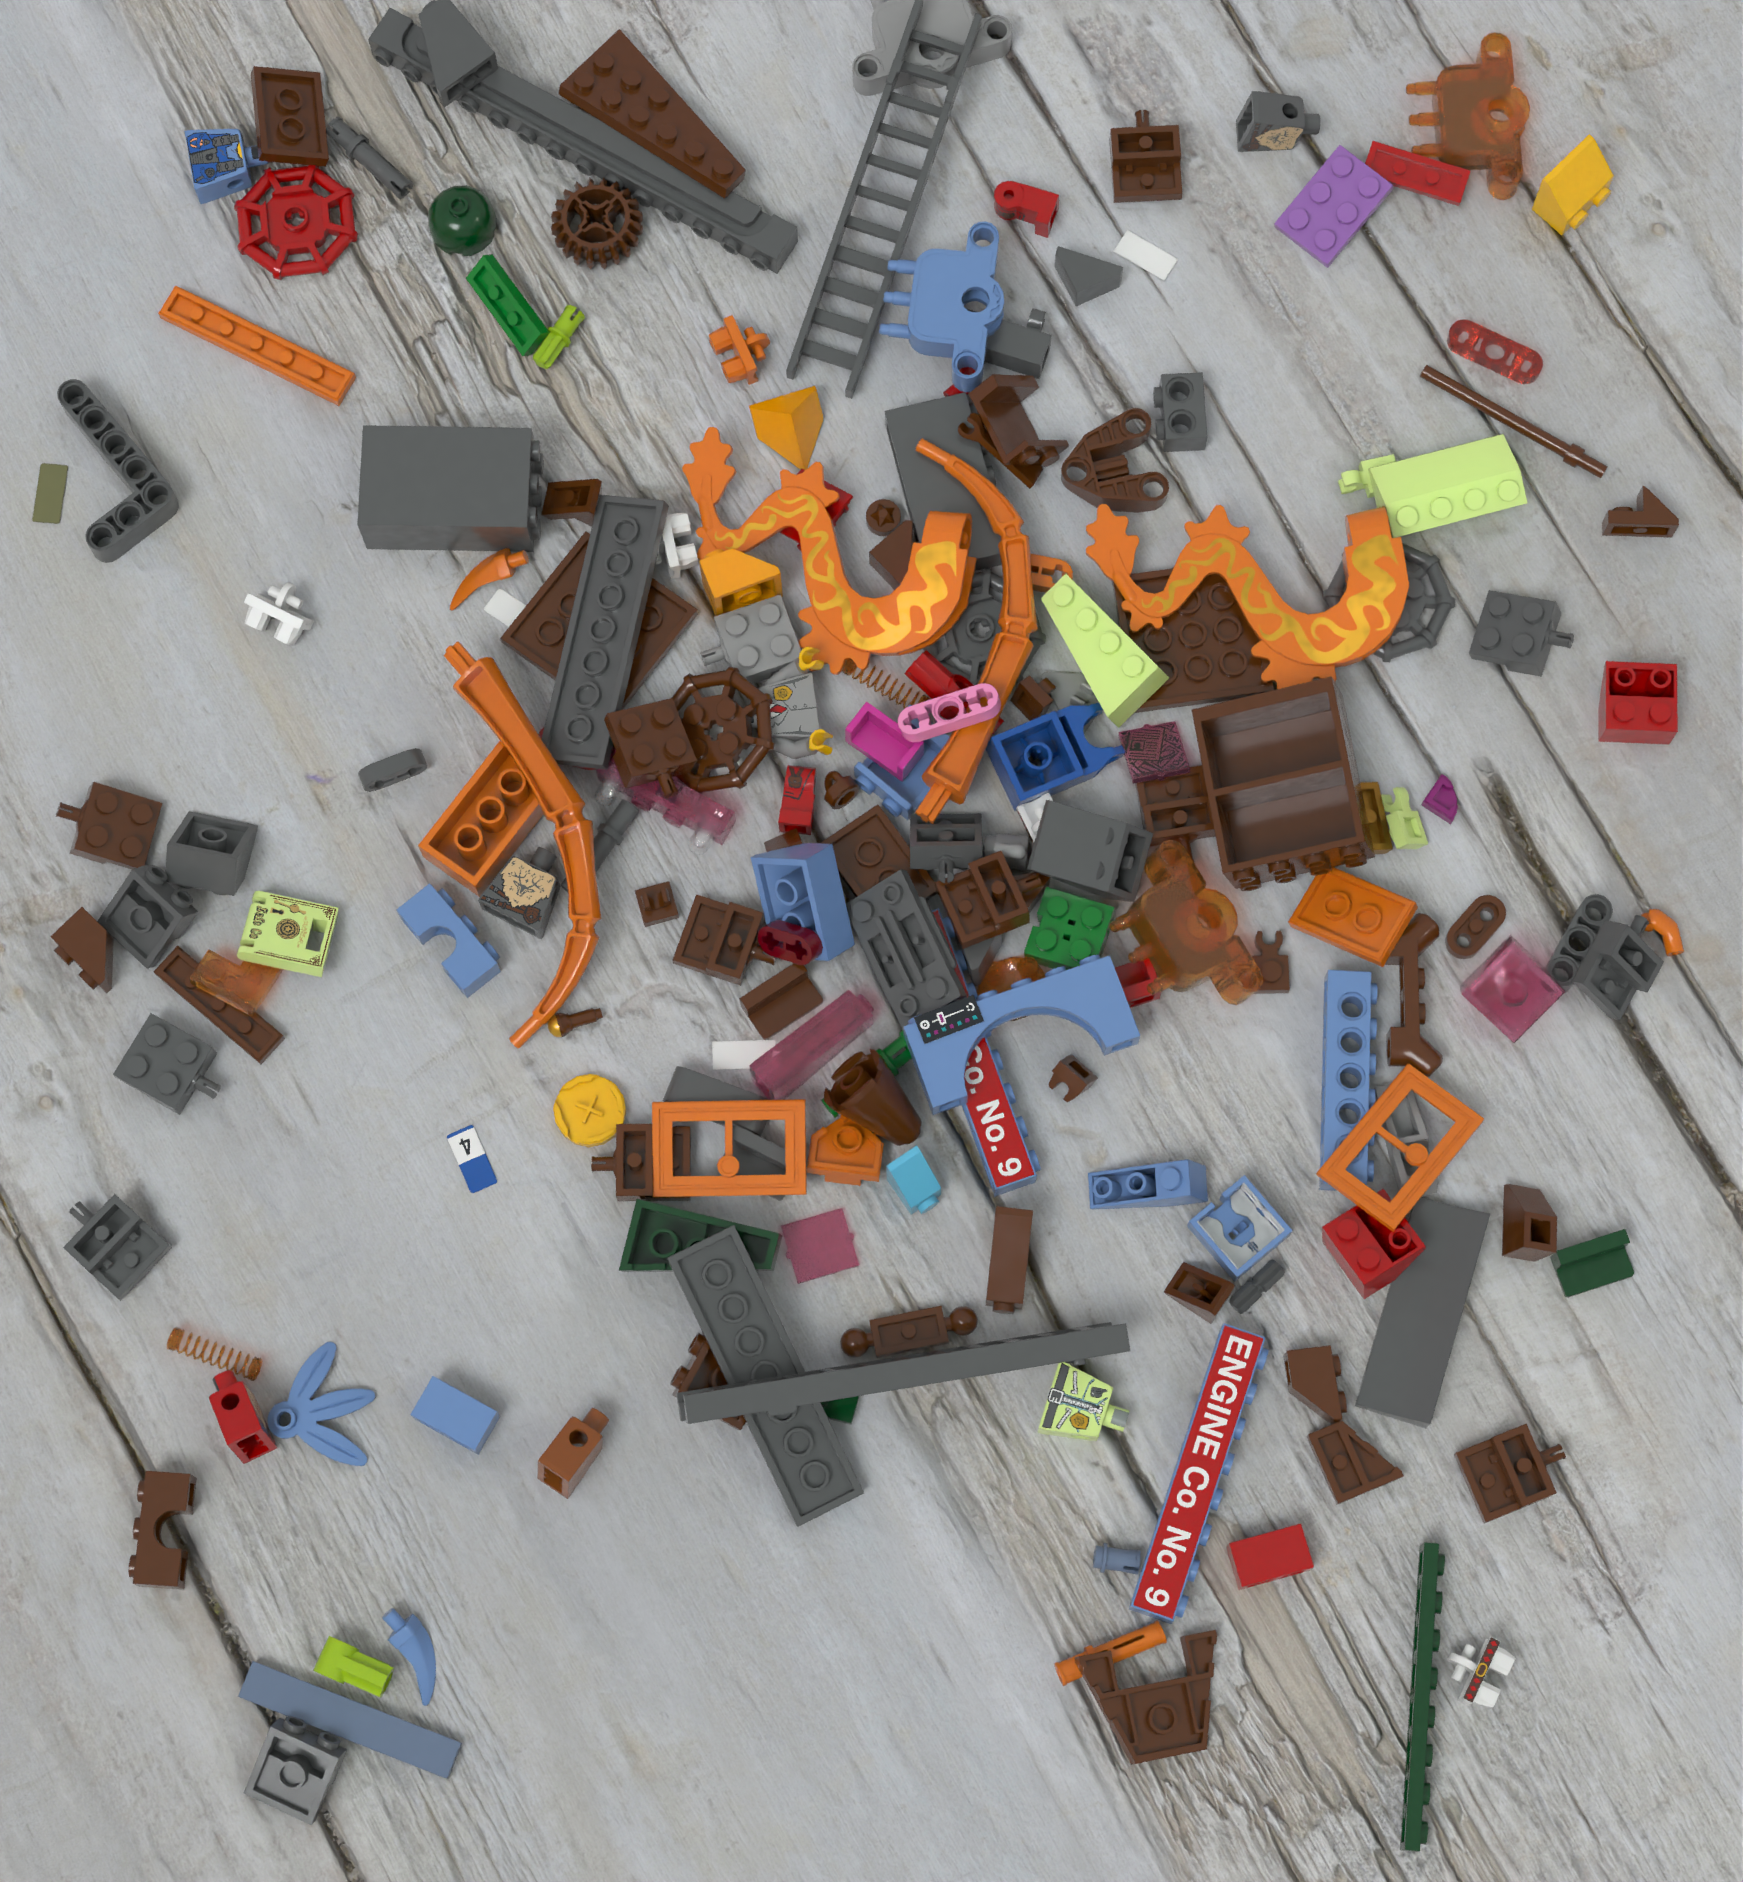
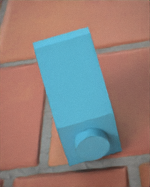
M917 1145L886 1165V1179L911 1215L918 1210L921 1214H924L939 1203L937 1197L941 1195V1186Z

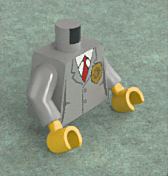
M812 647L802 649L799 653V658L781 668L767 679L762 687L758 688L764 694L768 693L773 700L770 705L772 742L775 743L774 751L792 759L814 755L818 751L824 755L832 753L831 747L823 745V742L828 738H833V735L819 728L813 674L808 673L809 669L821 670L824 662L820 660L812 661L813 655L820 652L819 649ZM756 715L751 717L752 729L757 728Z

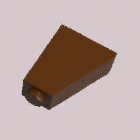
M996 1206L985 1305L993 1306V1312L1014 1314L1015 1309L1022 1310L1033 1210Z

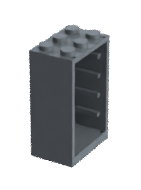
M363 425L357 525L366 548L447 551H500L509 548L511 552L522 550L534 552V540H540L541 522L538 519L537 507L542 506V487L539 486L538 474H543L544 460L543 453H540V440H534L532 428Z

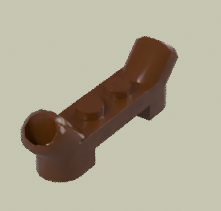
M1418 913L1410 920L1385 965H1399L1400 1027H1390L1386 1034L1388 1066H1406L1410 1064L1425 1076L1430 1077L1442 1064L1443 1056L1420 1034V1025L1425 1024L1426 1008L1425 1003H1419V989H1424L1425 971L1424 968H1418V957L1439 937V926L1427 914Z

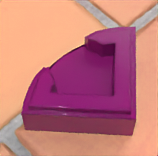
M1441 774L1421 805L1451 825L1458 809L1457 797L1451 781Z

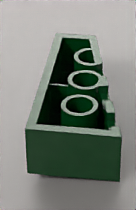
M636 1199L619 1271L673 1272L667 1257L732 1225L735 1226L756 1271H774L783 1235Z

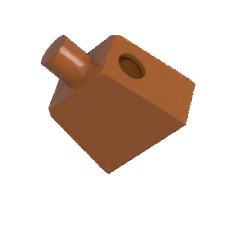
M591 1408L582 1421L572 1416L539 1458L537 1479L568 1499L601 1452L603 1436L600 1433L608 1424L609 1419L595 1408ZM574 1444H581L583 1446L576 1447Z

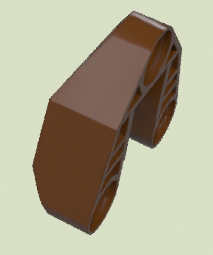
M1132 408L1085 434L1063 462L1061 467V481L1063 485L1096 508L1101 504H1107L1111 511L1133 513L1148 512L1160 508L1166 502L1169 492L1167 478L1158 472H1147L1134 476L1132 474L1129 475L1127 458H1125V455H1122V453L1140 446L1148 439L1151 430L1149 414L1142 409ZM1137 418L1144 422L1145 429L1141 433L1134 434L1127 430L1125 424ZM1070 467H1077L1087 475L1083 480L1074 481L1068 477L1067 470ZM1150 482H1157L1163 488V492L1160 496L1149 497L1143 491L1144 485Z

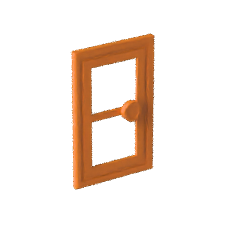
M1407 1064L1316 1174L1393 1232L1483 1123L1484 1118L1412 1065ZM1411 1090L1455 1121V1124L1429 1155L1426 1147L1422 1144L1413 1143L1407 1146L1381 1127ZM1375 1133L1403 1152L1406 1161L1410 1165L1419 1166L1391 1202H1388L1346 1170Z
M806 1100L652 1102L653 1197L807 1195ZM785 1120L786 1175H736L739 1172L740 1163L733 1156V1121ZM725 1121V1156L721 1157L717 1163V1169L722 1176H673V1122Z

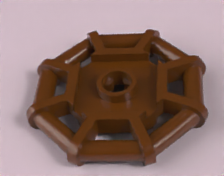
M728 667L727 670L694 676L689 673L683 677L684 682L672 698L678 712L691 695L695 699V703L686 708L684 717L680 719L696 756L699 768L697 774L691 771L676 777L690 788L692 794H698V796L702 795L703 792L733 787L742 789L747 786V779L770 750L774 751L775 743L772 742L770 705L773 700L768 693L764 694L743 677L739 669L735 667ZM724 685L720 695L705 697L701 690L702 688ZM736 689L751 701L749 705L743 708L733 699ZM754 715L757 716L758 738L752 737L751 717ZM715 724L723 727V732L717 735V740H713V737L709 735L710 729ZM750 745L755 746L739 766L737 762L741 758L739 754L742 750H747ZM728 767L729 774L709 777L711 769Z

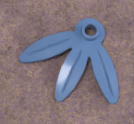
M327 1342L318 1348L300 1368L291 1387L288 1401L280 1402L270 1410L267 1420L268 1427L279 1438L289 1439L298 1435L310 1447L330 1459L344 1464L364 1466L367 1463V1457L360 1448L340 1433L317 1424L318 1421L331 1420L353 1413L375 1399V1393L372 1390L345 1389L330 1392L311 1400L325 1380L335 1357L336 1344ZM284 1413L291 1415V1422L287 1426H281L279 1421Z

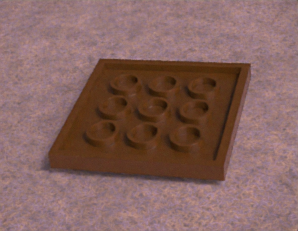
M585 531L500 638L504 645L554 680H556L590 534ZM654 578L651 581L622 710L698 615V609Z
M1173 568L1134 573L1130 577L1144 592L1156 594L1164 590ZM1217 574L1207 576L1178 611L1169 617L1162 618L1163 626L1161 629L1157 630L1151 624H1148L1140 631L1134 633L1130 631L1129 627L1131 613L1122 610L1121 605L1125 599L1112 581L1119 627L1169 677L1135 713L1229 701L1274 690L1273 681L1268 683L1261 681V675L1268 667L1269 661L1253 657L1251 654L1252 647L1261 640L1248 624L1223 577Z

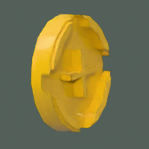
M594 1074L576 1076L565 1083L559 1091L560 1093L557 1095L553 1107L555 1123L563 1136L574 1144L585 1147L604 1145L615 1138L616 1124H624L626 1117L625 1100L616 1084L609 1079L607 1080Z

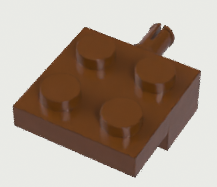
M1139 110L1135 112L1136 127L1111 128L1109 145L1113 202L1182 200L1179 125L1150 126L1149 111L1143 110L1142 122V113Z
M673 698L607 713L604 721L616 749L613 759L625 789L658 781L664 798L676 796L678 790L672 777L690 773L697 759Z
M1202 765L1155 772L1145 776L1142 774L1139 775L1140 777L1136 775L1134 781L1143 830L1153 833L1150 847L1164 844L1176 845L1179 865H1185L1186 860L1187 865L1194 863L1190 843L1197 839L1216 837Z
M93 782L88 788L84 805L81 808L60 802L56 817L76 822V833L69 854L102 864L109 862L132 870L145 865L162 803Z
M1002 851L968 863V870L955 874L953 881L948 883L947 878H945V883L940 880L935 882L937 893L963 949L1030 923L1029 910L1023 899V894L1042 887L1037 873L1016 880Z
M696 894L673 957V964L741 986L746 970L754 959L772 964L773 966L776 963L777 958L766 954L761 949L757 938L758 932L764 923V913L732 902L725 904Z
M616 1124V1149L613 1157L592 1156V1172H614L617 1201H636V1199L644 1201H691V1197H653L652 1124ZM673 1126V1176H691L690 1126Z
M1524 1424L1456 1452L1454 1456L1483 1523L1485 1524L1555 1495L1557 1492L1547 1472L1546 1465L1566 1458L1564 1451L1550 1456L1563 1449L1562 1446L1557 1444L1540 1452L1527 1424Z

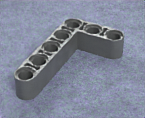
M70 379L63 382L57 391L58 400L65 413L132 492L130 496L91 524L85 534L86 542L95 558L101 562L109 563L119 559L170 520L177 513L179 503L170 484L82 381ZM83 396L79 403L69 404L74 397ZM104 421L100 428L90 429L94 422ZM125 446L121 453L111 454L114 447ZM139 470L146 471L142 478L132 479L135 472ZM160 495L168 496L163 503L152 504L156 497ZM132 516L140 517L136 524L125 525L128 518ZM105 537L112 538L108 545L104 547L97 546L101 539Z

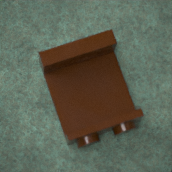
M992 374L969 393L1004 465H1020L1021 467L1041 465V467H1047L1058 461L1060 458L1059 454L1069 447L1067 440H1039L1021 405L1025 398L1039 388L1034 376Z

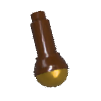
M591 1008L570 1015L568 1013H555L547 1023L548 1030L555 1037H565L570 1031H573V1028L597 1022L603 1016L600 1008Z

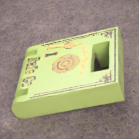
M255 891L237 957L247 962L322 977L339 908L268 892ZM312 924L313 931L324 933L320 952L306 949Z

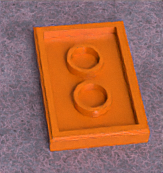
M1331 867L1332 871L1327 874L1315 876L1289 919V925L1296 930L1383 967L1418 909L1416 902L1335 867Z

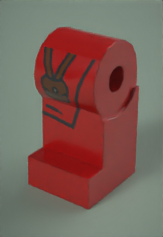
M1005 181L1000 183L994 191V209L996 214L1004 220L1019 219L1034 224L1035 234L1048 238L1059 210V195L1026 184Z
M787 766L778 821L779 832L786 833L797 828L799 834L811 835L816 796L814 795L816 768Z

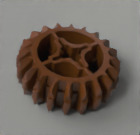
M589 177L587 181L588 186L582 187L576 181L574 193L565 189L563 192L565 200L557 199L555 203L557 211H552L551 214L552 222H554L551 226L552 235L556 236V246L563 248V255L566 259L574 256V263L577 266L586 260L587 267L590 270L595 262H600L601 267L605 270L608 260L612 259L613 263L618 265L620 263V254L629 258L631 255L630 247H638L639 238L637 236L643 234V226L640 224L643 221V214L638 210V200L631 199V192L628 188L620 191V185L617 181L608 187L607 180L604 177L599 185H594L593 179ZM621 213L625 220L623 227L617 234L614 231L613 224L616 222V216ZM578 214L580 215L581 224L578 225L579 230L573 234L570 230V225L574 216Z

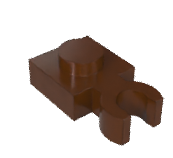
M1257 931L1254 943L1261 955L1251 957L1252 994L1289 993L1288 955H1278L1283 942L1282 932L1276 931L1275 943L1268 945L1262 940V931Z

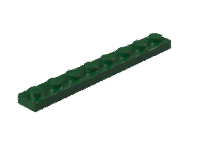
M1424 1542L1419 1546L1400 1851L1419 1852L1420 1844L1426 1845L1428 1837V1822L1422 1821L1423 1805L1428 1806L1430 1801V1783L1424 1782L1425 1767H1431L1433 1758V1745L1427 1744L1428 1728H1434L1435 1706L1429 1705L1430 1690H1436L1438 1669L1437 1667H1432L1433 1652H1438L1440 1645V1629H1434L1435 1614H1441L1443 1599L1442 1591H1436L1437 1576H1443L1445 1567V1554L1439 1553V1544Z

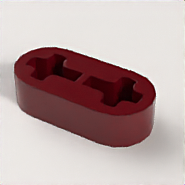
M774 920L762 927L758 932L757 938L761 949L766 954L785 961L806 965L818 958L822 953L823 946L819 936L814 931L782 920Z

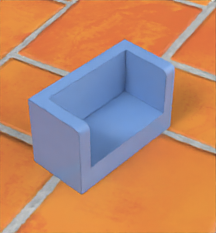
M432 1376L410 1414L418 1422L478 1455L500 1418V1414L496 1410Z

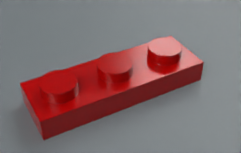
M1372 141L1365 162L1367 166L1395 187L1457 206L1460 205L1471 172L1467 169L1376 141Z

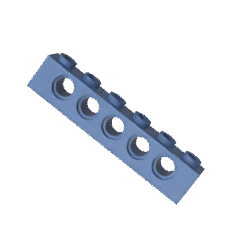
M1328 970L1324 977L1320 1168L1375 1103V1089H1369V1075H1375L1376 1054L1370 1053V1040H1375L1377 1033V1019L1371 1018V1005H1376L1378 987L1377 983H1371V972ZM1346 1003H1352L1358 1007L1360 1015L1348 1017L1343 1013L1341 1006ZM1345 1038L1355 1040L1359 1046V1051L1355 1053L1346 1052L1341 1046V1040ZM1345 1073L1354 1075L1358 1080V1086L1355 1088L1343 1086L1340 1076ZM1351 1109L1356 1113L1358 1121L1354 1124L1344 1123L1340 1119L1339 1111ZM1375 1135L1346 1168L1349 1173L1365 1185H1367V1182H1373L1374 1161L1368 1160V1146H1374ZM1320 1178L1319 1190L1337 1191Z

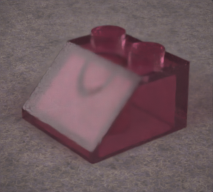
M1511 935L1460 985L1461 994L1513 1043L1565 993V990L1543 965Z

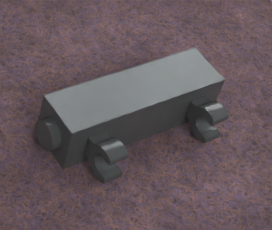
M1032 308L1026 327L1002 320L1000 328L987 339L985 362L1040 379L1050 351L1052 336L1041 332L1046 312Z

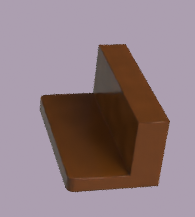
M795 963L739 998L741 1008L763 1040H768L823 1003V998L808 978V970L804 965Z

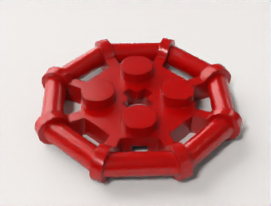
M316 165L271 170L269 167L263 170V176L234 205L238 219L240 243L237 248L242 255H248L272 273L273 278L277 280H282L283 277L315 273L325 275L329 273L328 268L351 242H356L358 233L355 231L352 201L355 194L349 187L345 188ZM303 180L301 185L281 187L279 184ZM317 183L331 195L325 198L321 195L318 196L312 189L313 184ZM271 187L274 189V192L271 194L272 198L268 203L265 201L262 205L256 204ZM339 205L341 225L331 223L330 209ZM298 213L300 218L304 219L298 226L287 224V221L292 219V214ZM252 215L260 216L261 231L255 234L252 233ZM329 234L338 236L326 251L320 255L317 248L324 245ZM265 242L271 244L279 252L277 259H274L258 246ZM310 253L314 259L287 263L289 255Z

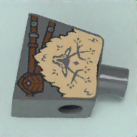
M1252 91L1236 119L1238 152L1293 149L1302 134L1317 135L1319 133L1320 115L1304 113L1303 99L1299 96Z
M538 847L530 863L513 856L480 896L478 901L481 909L542 939L560 890L558 878L549 873L557 858L556 855L542 847Z

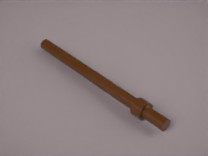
M1428 365L1421 372V378L1564 458L1563 462L1574 468L1579 466L1600 479L1606 472L1608 466L1585 454V449L1574 443L1572 445L1565 443Z

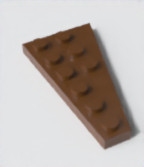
M620 29L560 84V96L724 199L744 180L746 169Z

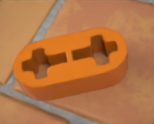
M1030 553L1034 591L1047 593L1055 585V583H1052V577L1048 575H1054L1055 570L1062 571V577L1067 574L1073 580V571L1067 562Z

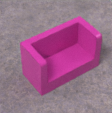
M868 702L862 706L845 729V742L902 782L924 755L923 741L910 742L906 740L901 733L898 723Z

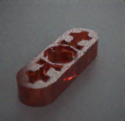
M1458 320L1450 327L1447 345L1455 354L1520 384L1533 383L1539 377L1543 367V360L1535 350L1470 320ZM1463 331L1469 334L1468 339L1464 343H1460L1458 341L1459 335ZM1479 338H1481L1483 341L1479 351L1474 350ZM1492 344L1498 345L1503 349L1504 356L1500 359H1491L1487 356L1485 348ZM1514 353L1515 356L1511 362V365H1506L1510 357V354ZM1525 361L1532 363L1531 369H1528L1527 373L1520 370L1521 364H1524Z

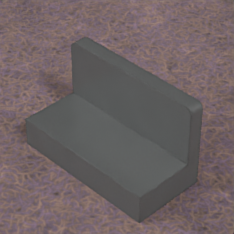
M735 1124L733 1128V1156L740 1163V1169L736 1175H786L785 1149ZM768 1195V1196H770V1197H772V1198H774V1199H776V1200H778V1201H781V1200H783V1198H784L785 1195Z

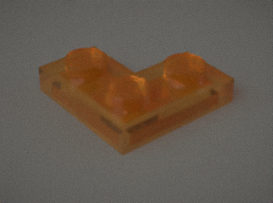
M208 949L190 976V984L253 1017L284 969L243 961L239 966Z

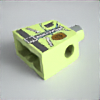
M1065 1362L1058 1363L1038 1433L1097 1441L1102 1425L1123 1432L1129 1410L1109 1404L1113 1387Z

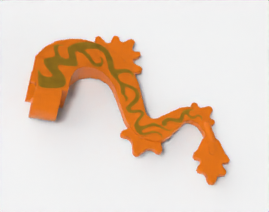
M709 427L706 430L702 441L690 444V451L695 460L691 464H684L682 470L688 479L691 494L698 503L703 526L696 530V534L703 539L697 551V558L702 560L706 554L717 549L726 551L733 548L743 553L749 552L787 527L795 528L800 537L805 583L812 605L798 613V617L802 621L812 626L811 632L803 636L798 643L803 649L805 647L819 649L820 652L813 655L812 661L820 660L824 662V665L829 664L832 674L839 675L847 659H852L859 669L866 670L871 654L901 656L928 647L953 628L968 607L977 558L968 556L972 536V516L970 513L930 511L925 521L922 542H913L908 571L900 586L887 596L879 598L864 597L853 590L845 574L833 522L826 509L840 499V494L835 490L825 488L824 467L820 462L813 463L803 473L797 475L792 474L787 469L780 471L781 489L768 496L739 529L730 530L723 526L715 505L720 501L727 485L736 474L734 467L726 465V461L732 454L733 448L731 445L721 442L720 432L715 427Z
M1101 504L1097 509L1096 521L1086 526L1087 534L1095 540L1094 545L1086 548V555L1095 561L1108 579L1115 583L1124 597L1125 601L1122 602L1121 607L1123 611L1131 613L1130 631L1133 633L1138 632L1148 624H1151L1157 630L1161 629L1163 626L1162 618L1169 617L1178 611L1207 576L1217 574L1226 581L1245 619L1261 640L1251 649L1253 657L1267 659L1270 662L1261 675V681L1263 683L1276 682L1277 689L1310 682L1314 678L1323 679L1332 676L1336 682L1335 667L1348 666L1374 654L1389 640L1398 625L1409 589L1401 537L1392 538L1388 515L1384 506L1345 516L1348 546L1344 547L1342 562L1346 590L1338 604L1325 612L1314 614L1296 611L1282 600L1254 558L1241 545L1250 534L1249 528L1246 526H1232L1224 507L1221 505H1216L1206 521L1202 523L1188 521L1185 523L1184 528L1190 538V542L1181 551L1164 590L1156 594L1144 592L1130 577L1133 571L1135 552L1139 545V537L1126 534L1129 523L1126 516H1115L1107 504Z

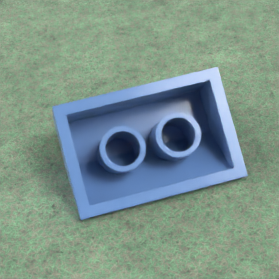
M802 843L756 854L751 857L766 925L774 920H782L814 931L819 936L823 946L821 955L815 960L830 961L855 945L832 844Z

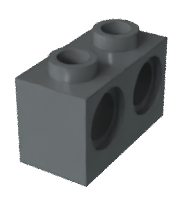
M1203 372L1161 374L1159 387L1153 388L1154 408H1160L1161 419H1156V440H1163V452L1205 450L1208 437ZM1174 392L1183 393L1187 398L1182 401L1174 400L1170 396V394ZM1177 424L1185 425L1189 429V431L1186 433H1178L1172 427Z

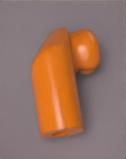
M1650 909L1649 913L1641 914V916L1649 921L1644 931L1651 932L1655 930L1662 935L1666 956H1674L1684 952L1678 924L1660 909Z

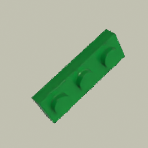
M493 254L483 255L468 274L466 280L522 356L532 355L550 332Z

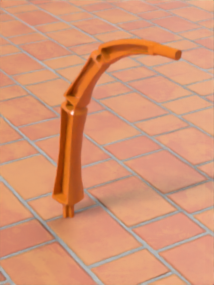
M922 438L917 444L916 451L944 466L946 472L961 482L975 497L985 512L993 532L1000 535L1001 541L998 544L1003 572L1002 605L998 618L1001 632L997 633L993 639L983 673L978 684H990L997 690L1001 701V709L992 719L953 731L946 744L923 773L922 779L930 787V790L915 814L920 816L923 821H929L933 824L948 800L957 804L964 803L998 719L1034 647L1029 636L1037 631L1038 625L1032 586L1029 536L1023 535L1021 532V526L1024 524L1023 519L1010 501L979 471L954 454L951 455ZM986 697L980 698L981 707L988 705ZM969 706L966 708L967 713L971 712Z
M458 641L453 646L450 645L443 655L461 675L454 683L453 689L482 717L506 747L528 781L546 819L555 823L556 829L553 836L562 857L567 879L568 918L572 920L573 927L566 935L564 951L558 970L545 996L532 1011L533 1015L509 1038L515 1047L520 1048L565 1003L585 972L600 938L594 929L596 923L601 920V911L595 871L593 821L583 816L585 802L538 735L492 657H484L476 661Z

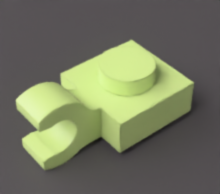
M1394 454L1361 461L1358 466L1359 471L1350 470L1341 473L1342 479L1338 480L1341 494L1365 489L1367 498L1374 497L1368 468L1395 462Z
M1404 787L1393 788L1395 794L1394 803L1391 795L1382 794L1384 811L1391 813L1386 818L1390 827L1389 834L1395 843L1396 849H1419L1427 845L1428 841L1418 811H1411L1407 790Z

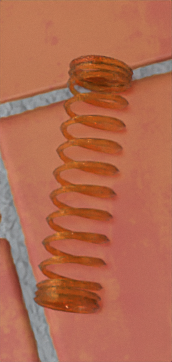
M847 659L842 669V672L847 676L852 674L853 680L859 678L860 684L867 681V688L874 686L875 692L881 690L882 696H886L889 693V701L896 698L897 705L903 702L904 709L909 705H914L920 694V691H918L913 700L905 707L907 698L913 687H910L904 698L898 702L905 682L891 698L898 678L895 679L889 690L883 694L891 674H888L884 683L876 690L878 681L884 672L881 670L878 677L869 686L876 665L863 681L862 676L865 670H861L854 677L857 665H855L852 659ZM923 694L918 703L930 700L929 696Z
M175 1327L170 1333L167 1341L168 1350L175 1351L177 1349L178 1354L185 1351L186 1357L193 1354L195 1360L201 1357L203 1363L209 1360L211 1366L218 1363L219 1369L226 1366V1370H229V1360L234 1348L230 1349L226 1362L223 1366H220V1360L226 1347L225 1344L220 1350L219 1357L212 1364V1356L217 1347V1341L214 1342L208 1358L204 1360V1352L208 1346L209 1338L206 1339L201 1353L196 1357V1348L201 1340L200 1335L196 1339L193 1350L187 1354L188 1345L193 1333L189 1334L186 1345L181 1351H179V1345L185 1330ZM239 1351L236 1361L230 1370L234 1369L235 1375L242 1373L244 1378L254 1381L260 1372L262 1358H257L256 1356L252 1359L248 1373L245 1376V1368L250 1354H247L243 1367L237 1373V1364L242 1355V1351Z

